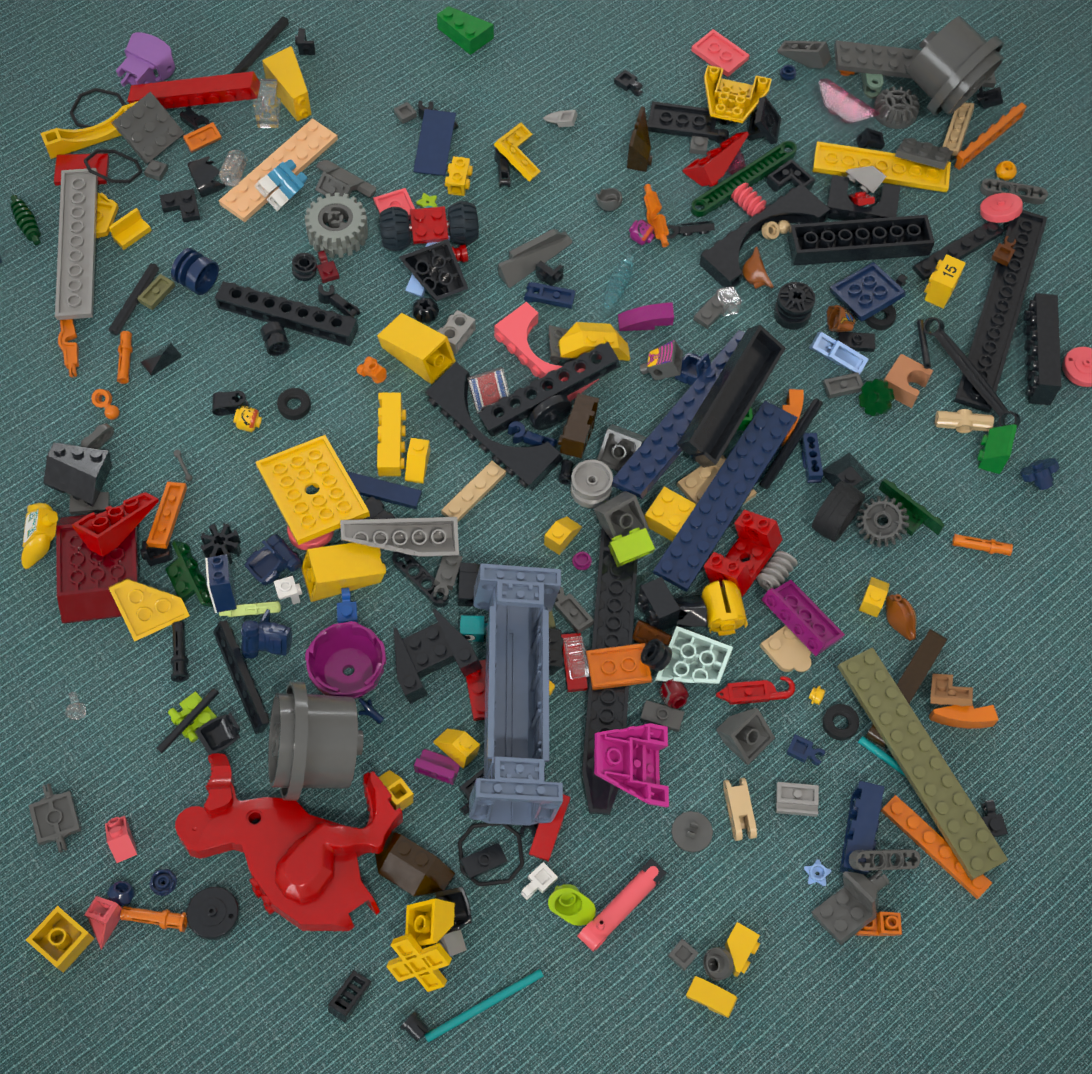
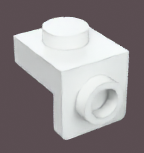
M293 576L274 581L280 600L291 597L293 604L300 603L299 595H302L299 583L295 584Z

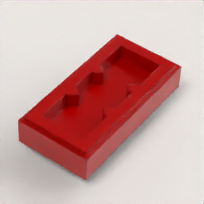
M856 192L855 194L848 195L851 202L857 206L875 203V197L866 194V192Z

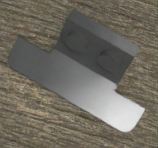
M329 160L318 162L316 166L323 173L315 190L323 195L330 193V196H335V193H340V196L343 197L345 193L349 194L350 197L352 190H357L368 197L376 193L375 186Z

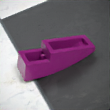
M673 302L646 305L618 314L619 331L655 330V326L673 325L674 322Z

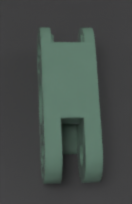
M861 73L865 95L870 99H876L877 95L881 94L884 82L883 75Z

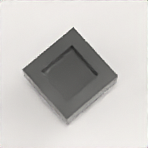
M408 102L394 108V114L402 124L417 117V112Z
M692 136L689 153L706 155L708 138Z
M151 160L144 174L146 177L161 181L168 170V166L165 163Z
M681 939L668 957L685 971L699 953Z

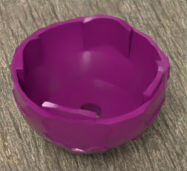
M350 621L333 624L322 630L306 650L305 661L310 680L323 694L357 699L366 695L377 686L384 672L386 653L383 642L380 641L371 629L357 622ZM346 668L354 669V673L350 676L343 674Z

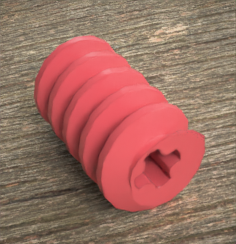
M745 182L733 191L731 198L749 216L753 217L766 208L767 202L762 200L761 196H757L758 193L756 191L752 192L753 188H748V183Z

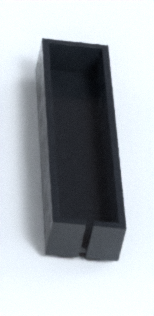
M761 325L746 330L677 444L688 455L693 454L692 458L703 468L717 465L786 349Z

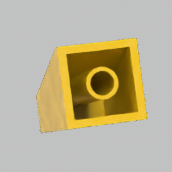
M290 46L263 59L267 85L298 122L312 115L308 91L293 48Z
M403 313L397 316L377 335L384 350L431 385L456 362L447 336Z
M347 543L307 549L301 570L310 601L314 602L342 594V588H350V591L382 582L384 574H386V566L381 561L380 548Z

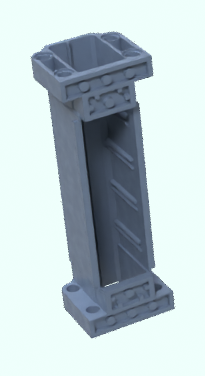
M480 564L474 586L473 604L478 609L488 611V625L486 628L484 778H476L469 797V818L473 820H481L488 824L528 826L538 823H550L554 820L563 802V783L544 782L545 762H549V612L553 608L561 587V569Z

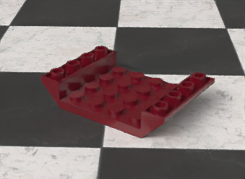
M86 515L60 518L56 525L57 600L63 624L122 617L109 587L125 579L138 582L137 527H140V523L117 548L102 557L91 551L72 527V524Z

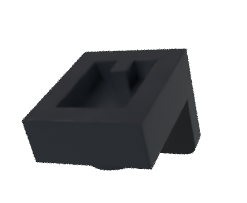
M866 128L857 137L858 148L865 149L867 146L881 150L885 146L883 133Z

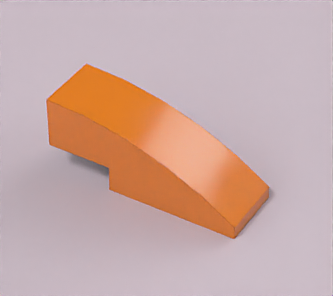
M789 389L786 405H782L781 409L798 417L783 441L782 446H784L797 426L803 406L804 390Z
M973 704L972 706L952 705L933 709L929 715L931 721L967 729L993 727L999 720L994 705L975 709Z

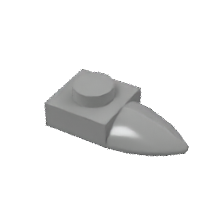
M576 110L557 111L546 115L543 119L557 124L558 127L574 126L578 114Z

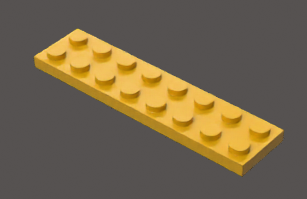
M817 141L812 172L847 177L848 174L845 172L847 169L874 166L887 176L882 183L947 193L951 162L943 170L895 157L896 153Z

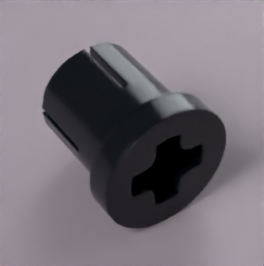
M415 1011L400 1028L402 1030L405 1029L418 1042L429 1028L420 1020L419 1014Z

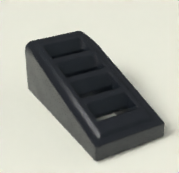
M353 970L328 1004V1012L346 1023L372 981ZM352 982H357L362 986V988H358L357 986L353 985ZM349 988L350 990L355 992L356 996L348 992L347 989ZM344 996L345 998L350 1000L351 1003L349 1004L348 1002L344 1001L342 997Z

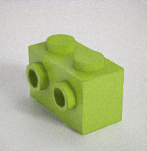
M639 527L629 531L627 536L618 535L612 538V542L608 546L617 567L649 555L655 550L647 529L640 530Z

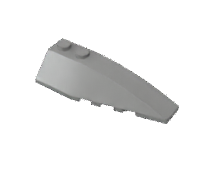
M457 517L340 520L341 540L418 557L459 556Z

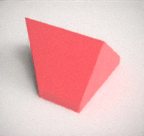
M96 896L86 911L85 916L88 917L102 950L120 920L122 908L116 902Z

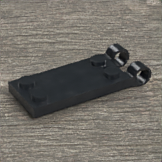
M652 101L648 131L688 137H706L721 144L729 138V131L726 129H715L716 121L722 125H729L731 121L711 117L708 108Z

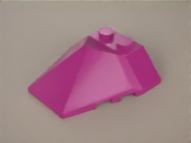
M649 723L636 727L631 726L624 729L595 733L594 774L649 805L669 807V786L660 785L659 750L668 747V727Z

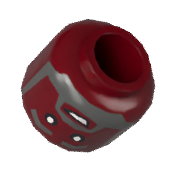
M670 679L664 681L659 689V694L666 706L677 709L686 704L689 693L683 682Z

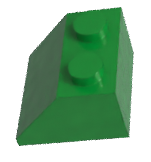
M1012 424L990 428L987 435H983L980 443L983 449L979 450L977 456L979 469L997 474L1001 473L1010 458L1017 425Z

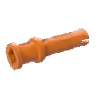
M123 906L120 914L121 920L159 925L160 928L165 930L173 928L179 929L180 932H185L188 925L187 912L179 914L172 913L167 909L163 910V912Z

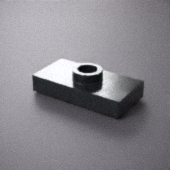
M838 333V341L855 351H875V334Z
M499 843L460 860L469 880L508 862Z

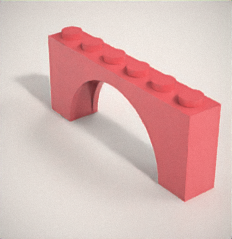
M525 302L494 325V336L498 342H502L511 354H515L521 364L526 365L535 377L541 379L548 372L557 370L562 366L549 364L541 360L530 349L527 338L533 327L538 324V312ZM581 368V369H579L577 372L581 373V372H583L585 369H584V368ZM564 377L561 381H567L569 378ZM599 379L571 393L567 398L571 402L577 397L578 393L581 394Z

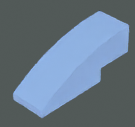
M823 332L817 333L809 347L836 364L854 373L858 372L859 375L869 360L867 357L842 342L834 340Z

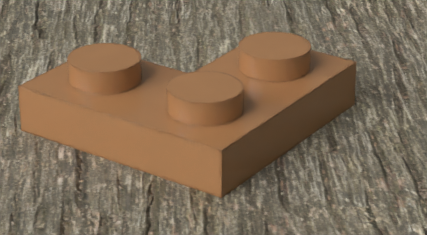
M933 674L930 703L972 706L973 688L953 686V675Z

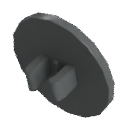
M689 811L682 813L675 819L672 824L671 834L673 841L679 848L686 852L694 853L708 847L712 840L713 829L711 823L704 815Z

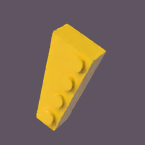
M378 393L380 408H378V442H380L377 446L378 476H401V469H405V458H402V453H405V442H402V437H406V425H403V421H406V409H403L401 393Z

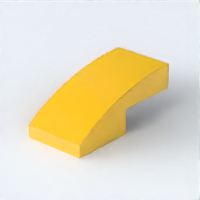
M697 976L694 977L686 994L688 999L707 1006L709 1010L729 1018L738 999L730 992Z

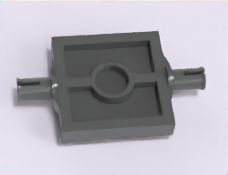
M51 784L43 785L45 797L36 803L28 805L37 842L40 846L49 842H56L58 852L61 853L63 850H68L65 838L81 832L77 811L70 791L62 794H53Z

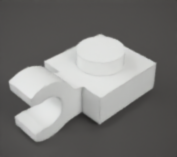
M543 862L528 876L531 882L522 890L521 895L528 900L537 890L543 894L558 880L557 875Z

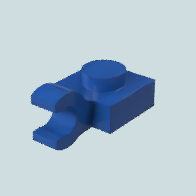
M342 588L343 603H337L338 624L350 621L358 623L357 602H351L350 588Z

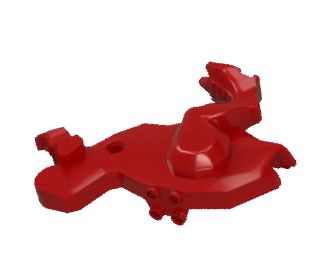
M214 753L208 756L209 763L211 764V776L208 780L209 782L205 785L209 796L204 804V808L200 806L186 808L178 815L175 821V829L179 840L190 856L202 859L231 850L244 852L251 874L249 881L253 886L252 890L257 898H262L263 906L268 914L271 915L275 911L302 931H350L354 928V924L349 913L365 902L376 915L380 913L374 898L363 884L357 857L366 853L380 854L389 835L403 822V814L400 808L394 810L390 804L392 795L374 771L367 772L363 776L364 795L368 805L369 821L366 827L359 829L310 815L297 801L273 797L240 801L236 797L234 778L227 756L221 753ZM255 819L261 820V821H260L259 823H257V824H252V823H251V822H252L253 820H255Z

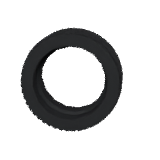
M840 481L820 507L813 520L812 528L829 540L836 542L856 516L865 499V494L852 485Z

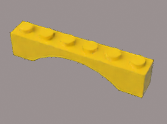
M137 102L122 106L112 117L92 127L75 130L55 128L40 133L50 158L53 159L57 155H65L121 136L112 122Z

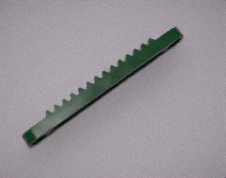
M792 141L782 142L694 199L691 204V213L696 217H703L713 210L716 211L718 207H722L728 200H732L731 195L738 186L746 182L748 187H752L754 183L757 184L759 180L762 181L769 173L771 174L774 170H777L794 158L797 145ZM790 148L792 152H786L784 149ZM701 205L704 209L697 210L695 206Z

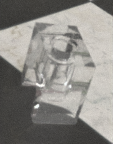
M259 79L258 98L253 100L258 128H279L281 98H277V79Z

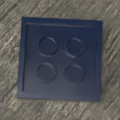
M874 262L830 287V292L861 322L906 296L905 291Z

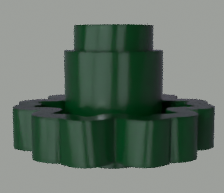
M874 379L873 381H867L861 387L862 394L859 395L860 406L865 408V413L871 416L887 414L892 408L891 402L895 399L893 388L888 387V382L882 379Z

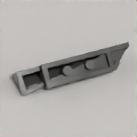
M552 229L509 251V260L498 264V275L511 288L535 271L538 262L546 263L572 244V239L565 231L560 233L557 229Z

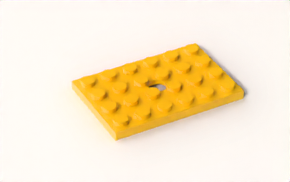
M326 435L256 461V466L298 545L341 528L340 520H361L370 516L368 508ZM313 485L315 488L320 489L315 494H307L306 488Z

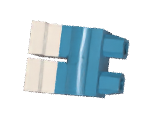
M291 159L285 163L281 162L255 184V188L264 198L274 191L267 198V201L276 211L301 190L308 179L302 172L297 176L292 172L296 168V164Z

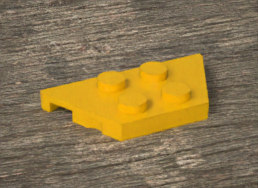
M97 192L96 238L109 235V226L113 224L119 209L116 202Z

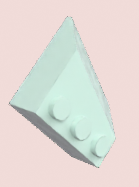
M676 626L669 647L672 649V658L669 664L658 672L655 681L674 679L677 682L719 684L733 647Z

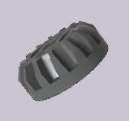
M894 86L890 87L889 90L884 89L876 97L873 107L874 116L878 122L888 128H907L916 121L919 113L920 103L917 101V96L915 94L911 95L912 92L909 89L906 92L903 91V87H899L898 90Z

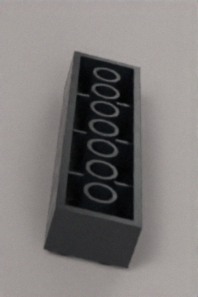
M928 215L793 224L790 226L787 237L793 266L928 256L935 243Z

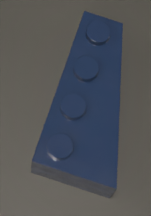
M859 781L853 790L839 872L844 873L848 871L866 876L868 872L872 871L853 869L849 864V856L855 850H875V835L879 828L878 819L882 808L885 786ZM866 858L858 859V863L866 862Z

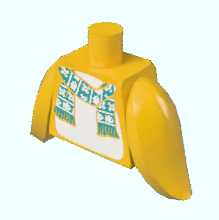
M35 503L27 506L22 546L24 548L21 557L22 565L25 569H29L46 555L50 542L56 534L58 514L46 503Z

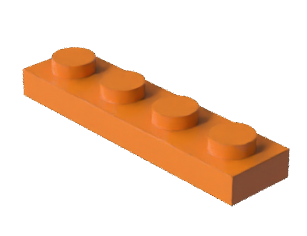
M167 482L147 540L148 547L167 549L187 490L186 483Z

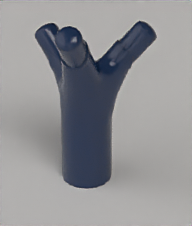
M362 698L359 699V702L366 710L359 711V715L370 716L380 725L385 718L373 708L371 699L368 700V704Z

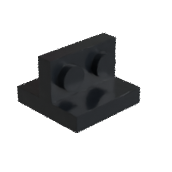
M766 96L759 98L757 110L751 113L748 139L752 141L765 136L772 145L777 143L781 116Z

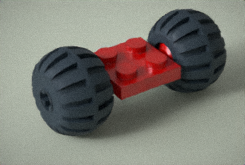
M459 201L449 206L447 221L445 206L410 209V226L408 212L405 209L390 207L380 213L382 244L384 248L390 251H400L407 248L411 243L410 231H412L413 244L448 239L447 228H449L451 241L458 245L472 244L479 237L476 206L466 201Z

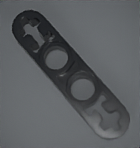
M394 552L392 560L395 568L433 605L439 608L446 606L449 602V594L446 600H437V595L433 597L434 588L436 587L434 585L435 578L411 555ZM398 557H404L405 563L407 564L406 568L405 564L402 561L398 562ZM412 568H416L420 572L416 576H411L409 571ZM430 581L433 585L431 588L425 589L422 587V583ZM442 592L437 593L439 596L444 595Z

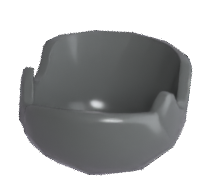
M615 188L601 189L599 195L596 193L598 206L605 211L616 210L623 201L621 192Z

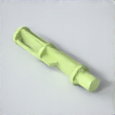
M279 601L237 605V609L219 612V615L228 617L265 614L267 609L270 610V613H279L281 611V604Z

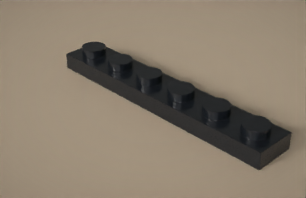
M987 222L915 264L913 270L925 281L935 272L939 260H943L946 254L961 260L1003 235L1004 230L997 223Z
M227 620L220 621L213 634L255 734L262 733L270 723L269 716L264 710L261 697L256 691L254 680L250 677L247 664L242 658L240 647L234 639L233 630L229 627Z

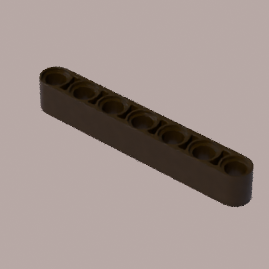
M932 629L927 633L897 683L898 688L909 704L947 641L946 637ZM872 725L866 738L884 747L885 742L875 726Z

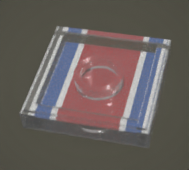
M502 367L467 378L477 413L481 412L484 407L497 403L499 399L510 396Z

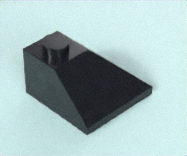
M850 452L823 470V476L833 487L840 481H844L860 490L874 480Z

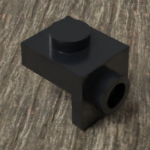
M299 28L298 35H295V44L298 46L299 55H315L314 41H307L305 28Z
M982 86L979 88V93L976 95L978 103H982L983 109L1003 104L1001 87L983 91Z
M540 261L536 264V276L539 280L553 286L556 282L558 283L562 280L564 266L560 264L553 270Z
M147 540L142 541L140 553L143 560H147L150 567L172 560V546L170 543L167 549L148 547Z

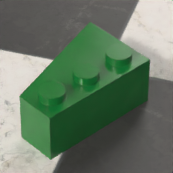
M450 6L437 14V28L469 55L494 39V24Z

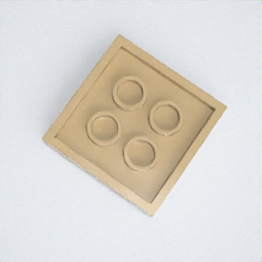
M722 455L715 466L705 468L700 466L678 481V488L690 501L697 504L726 458ZM754 489L744 504L756 496L757 492Z

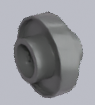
M723 947L711 948L704 956L705 972L713 980H725L732 974L734 963L727 949Z

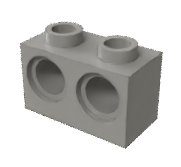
M457 310L454 315L449 316L446 325L438 330L439 333L448 337L453 354L456 355L476 330L475 319Z

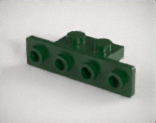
M885 478L882 480L879 490L890 499L895 498L896 502L894 505L901 502L902 507L900 509L906 508L907 510L903 515L909 516V520L904 521L909 523V527L904 528L908 534L912 536L923 524L937 535L941 533L945 524L940 518L928 512L923 505L918 504L909 494L898 489L893 482Z
M173 541L172 545L178 559L165 570L177 596L181 597L185 602L196 593L201 605L213 608L206 580L198 569V563L194 560L190 547L184 542Z

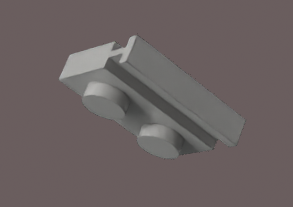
M777 782L776 813L818 816L819 785Z

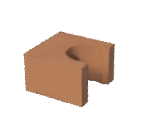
M900 354L884 381L888 382V387L893 388L895 400L912 408L920 392L918 389L911 387L909 383L914 382L922 387H926L933 370L930 368L925 369L922 364Z

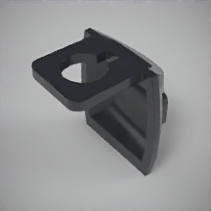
M231 713L212 719L195 731L209 755L226 749L240 738V727Z
M463 886L436 892V899L455 903L454 925L448 932L461 930L467 924L472 923L470 904Z

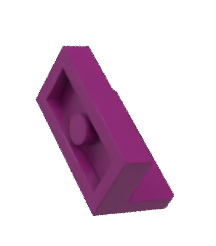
M426 749L422 751L420 759L417 758L414 764L416 773L454 785L461 767L450 757Z

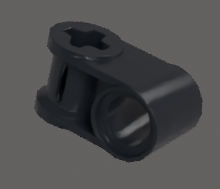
M242 391L216 392L212 395V413L217 416L235 414L236 410L239 409L238 406L240 408L242 406L249 407L246 396Z

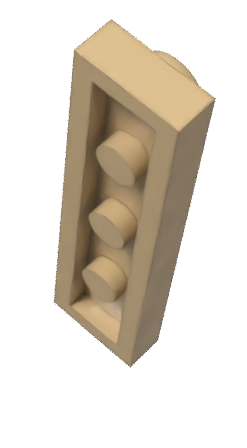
M965 102L953 114L943 147L953 151L952 156H957L960 152L974 111V103Z
M491 461L441 510V513L445 517H457V522H459L506 475V471L494 461Z

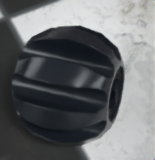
M422 297L420 300H416L412 312L418 322L429 324L438 317L439 308L433 299Z

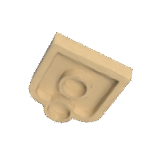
M786 625L760 644L762 650L784 672H790L794 669L798 672H805L811 666L810 656L812 652Z

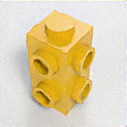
M453 156L452 163L448 164L449 177L446 176L445 187H448V194L465 196L466 189L469 190L470 179L468 178L472 176L473 166H470V158Z

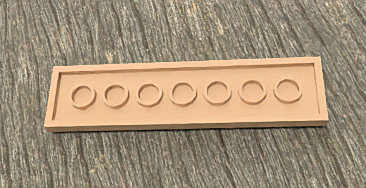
M312 118L219 200L220 205L243 222H246L268 202L267 198L274 192L272 191L264 198L255 188V184L261 178L266 176L281 162L285 163L290 159L296 164V168L292 172L297 176L338 140L337 135Z

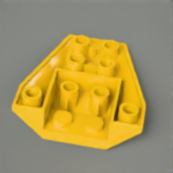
M707 65L704 83L710 116L744 123L758 106L759 98L768 94L772 79L755 76L753 85L722 79L724 68Z

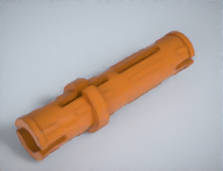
M122 331L120 333V345L118 346L117 382L121 384L129 382L130 356L133 351L131 346L132 333L129 331Z
M954 534L952 546L988 552V554L999 553L1011 556L1013 544L997 542L995 539L985 540Z

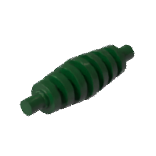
M12 195L10 197L12 201L10 206L17 226L29 241H33L34 245H39L41 243L39 239L41 234L34 214L22 199H18L17 195Z

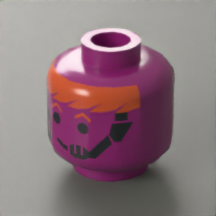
M643 219L635 220L628 231L630 232V238L640 245H645L646 242L650 244L655 237L653 234L654 227Z

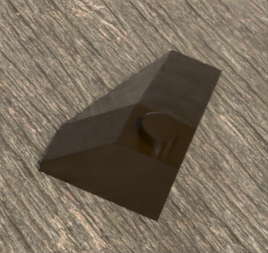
M641 106L629 144L627 168L647 172L648 165H652L653 156L650 155L651 144L645 107Z

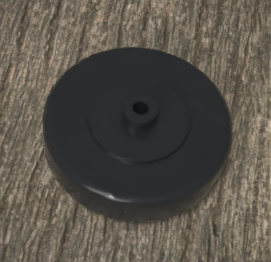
M565 395L552 396L541 402L532 411L530 422L537 430L549 429L559 424L568 416L572 404Z
M205 888L195 894L189 902L186 913L187 922L191 930L202 939L218 940L224 938L234 930L239 921V904L234 895L224 888Z

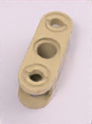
M740 778V786L735 787L731 786L729 780H724L723 782L735 841L742 840V829L747 830L749 839L757 838L756 823L745 778Z

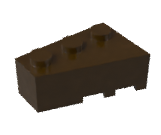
M580 393L577 394L571 414L568 416L567 424L564 426L563 434L559 438L558 445H561L560 453L582 459L594 429L599 398Z

